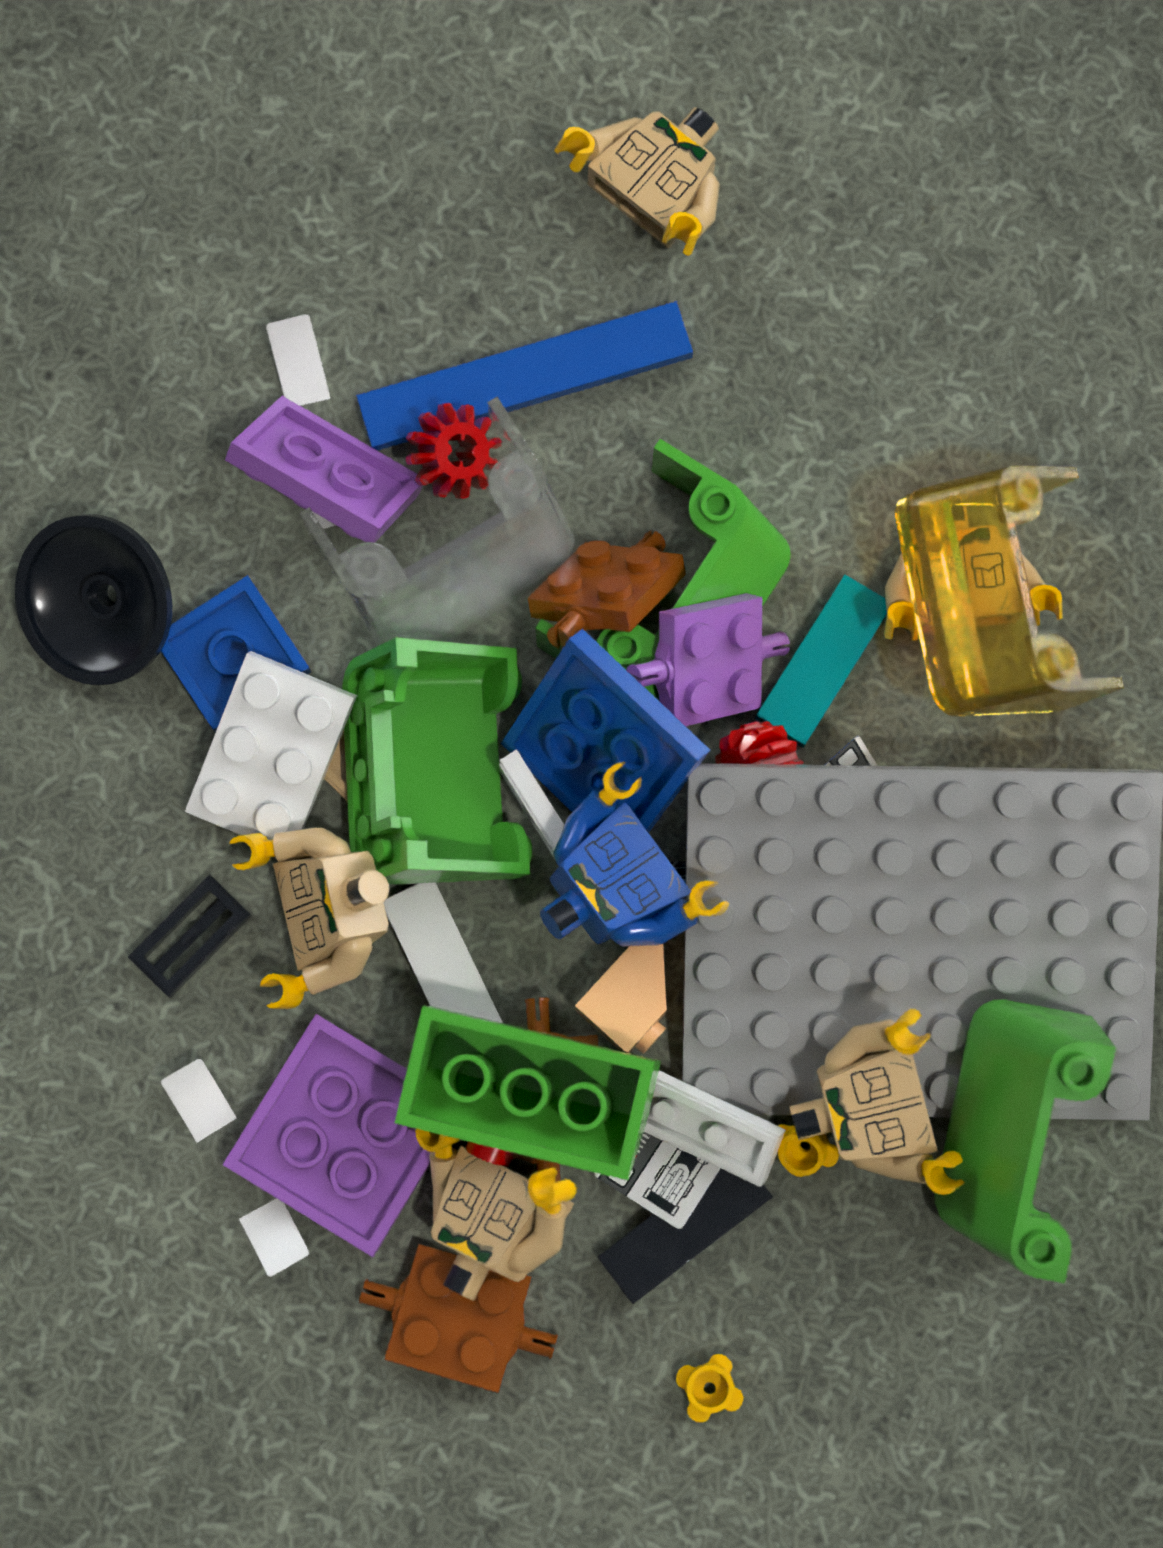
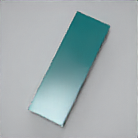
M845 574L760 708L755 719L761 723L769 721L773 726L783 725L787 732V738L796 741L797 745L804 748L887 615L885 598Z

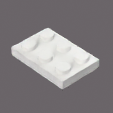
M248 652L185 812L239 835L261 833L268 840H272L275 833L304 829L357 695L255 652Z

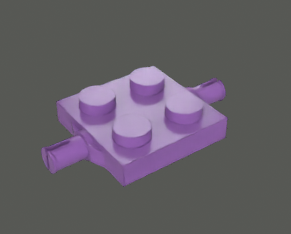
M745 593L660 611L659 643L654 660L640 664H631L626 670L644 687L655 684L659 694V702L685 726L761 708L762 661L766 658L786 655L790 647L783 645L790 644L788 636L782 631L762 636V597Z

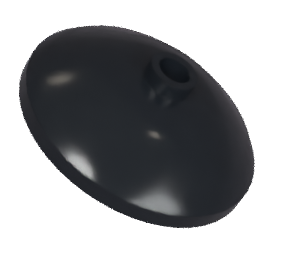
M80 514L57 520L42 529L32 539L18 565L15 579V604L22 630L38 656L59 674L83 684H115L139 674L159 655L167 640L172 621L173 603L170 583L156 552L139 533L128 525L111 517L97 514ZM109 585H111L115 590L117 597L116 602H113L109 598Z

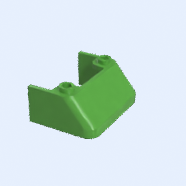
M659 439L653 450L652 472L691 496L688 507L691 523L700 533L715 541V544L672 609L745 593L762 597L763 608L787 571L790 562V547L787 540L736 485L662 439ZM541 619L535 628L537 647L557 658L562 648L561 646L559 649L554 647L547 637V632L553 625ZM639 625L631 632L604 629L596 642L624 669H627L631 664H640L654 660L659 643V630L654 635ZM656 685L645 686L659 701Z

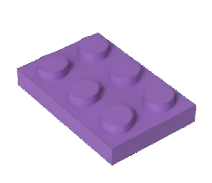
M281 396L231 442L225 461L244 471L251 479L265 483L292 499L301 508L313 511L340 527L349 536L361 539L371 546L411 505L423 487L415 482L417 473L284 396Z

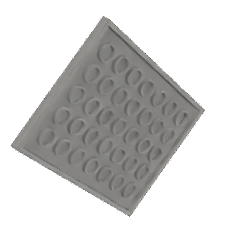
M701 763L688 777L686 885L692 890L698 882L705 880L719 882V884L708 888L704 892L702 897L703 904L709 910L723 901H728L729 906L727 911L716 917L699 915L697 917V924L685 930L682 1081L753 1115H792L790 1106L823 1098L816 1069L824 1065L826 1054L852 1027L884 1020L896 1022L905 1011L916 1009L920 1012L921 1017L915 1024L907 1027L908 1030L917 1036H923L926 1033L931 1035L924 1046L913 1054L928 1116L950 1117L969 1025L974 1012L982 1004L991 1000H1010L1090 1015L1116 1046L1110 1078L1105 1089L1096 1097L1086 1101H1070L1055 1098L1050 1119L1149 1120L1163 772L1160 770ZM690 895L685 900L689 901Z

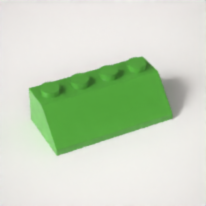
M422 1006L394 1123L628 1181L647 1123L661 1061L443 1008Z

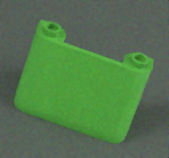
M395 637L355 657L349 662L345 670L342 689L357 695L344 727L350 851H369L373 856L376 871L385 876L389 885L517 879L530 874L529 863L532 857V843L529 836L526 835L524 828L518 822H503L496 714L510 707L521 691L522 676L517 667L516 648Z
M991 1000L982 1004L974 1012L969 1025L943 1154L955 1151L962 1156L963 1162L956 1167L943 1168L949 1178L954 1180L961 1179L964 1181V1184L947 1195L935 1193L934 1199L941 1219L950 1228L1022 1273L1034 1278L1065 1283L1071 1258V1241L1066 1229L1057 1220L1052 1219L1050 1213L1039 1211L1032 1204L1054 1099L1059 1098L1070 1101L1089 1100L1105 1089L1110 1078L1116 1046L1092 1016L1010 1000Z

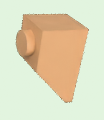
M663 944L658 946H629L575 1005V1011L619 1051L630 1053L634 1048H637L644 1054L666 1030L659 1022L667 1010Z

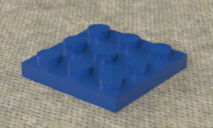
M583 629L569 638L501 742L510 753L517 750L531 773L571 812L595 788H604V774L611 766L619 762H626L614 774L615 785L619 789L626 791L640 777L642 778V784L635 794L625 799H617L615 803L618 808L626 802L648 833L686 784L691 773L710 752V749Z

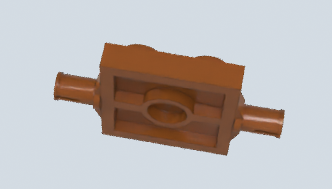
M648 531L636 545L630 547L613 546L601 540L585 542L527 598L531 618L557 622L548 630L547 637L549 642L558 649L560 646L563 649L569 638L582 629L584 631L610 629L631 632L686 575L683 554L662 552L665 548V540L656 531L653 534L652 531Z
M418 1244L410 1274L401 1284L400 1289L376 1283L369 1279L365 1280L363 1290L385 1297L381 1298L361 1292L359 1304L363 1303L392 1312L393 1332L384 1358L385 1361L499 1394L506 1366L517 1352V1349L548 1357V1359L552 1358L554 1348L535 1343L532 1340L555 1346L558 1334L554 1335L524 1326L523 1306L532 1278L526 1275L521 1281L515 1282L490 1269L475 1300L472 1301L443 1286L457 1255Z

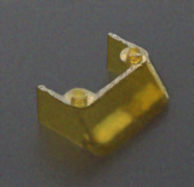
M1009 466L922 487L899 499L895 508V521L929 688L933 700L944 713L959 717L1057 712L1124 689L1122 677L1082 679L1078 656L1073 647L1059 635L1039 634L1016 525H1022L1036 519L1042 510L1043 494L1078 479L1077 467Z

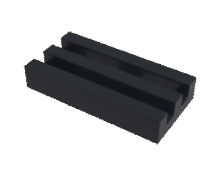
M209 874L128 958L171 999L252 915ZM211 893L215 895L219 900L152 965L146 958ZM229 909L233 915L167 980L162 974Z

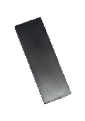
M720 1169L683 1228L677 1229L653 1214L605 1250L598 1258L630 1302L634 1304L768 1202L773 1196L764 1184L759 1187L728 1171Z

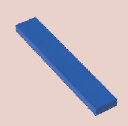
M677 301L356 396L371 446L379 451L409 442L406 438L409 432L425 433L420 426L418 417L426 412L436 416L439 404L451 403L456 411L461 405L469 404L474 407L475 420L481 417L491 418L693 358V350Z

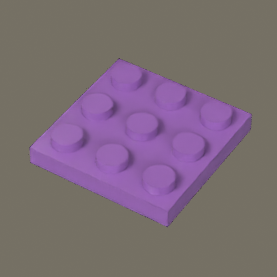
M315 1014L224 1161L223 1166L371 1257H375L430 1166L429 1154L431 1152L424 1150L419 1145L415 1134L416 1128L394 1123L407 1069Z

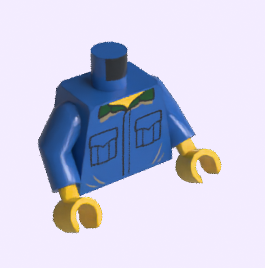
M619 762L611 766L604 774V788H595L567 817L555 847L554 858L558 868L551 875L550 881L560 897L541 909L540 916L548 931L557 939H562L582 925L590 938L597 944L612 939L620 946H658L697 924V917L699 915L716 917L727 911L729 906L728 901H723L713 909H707L702 901L703 894L708 888L716 886L719 882L705 880L698 882L690 890L628 804L625 802L617 808L615 803L617 799H625L632 796L640 789L642 784V778L640 777L626 791L619 789L615 785L614 774L626 762ZM690 895L689 901L685 900Z

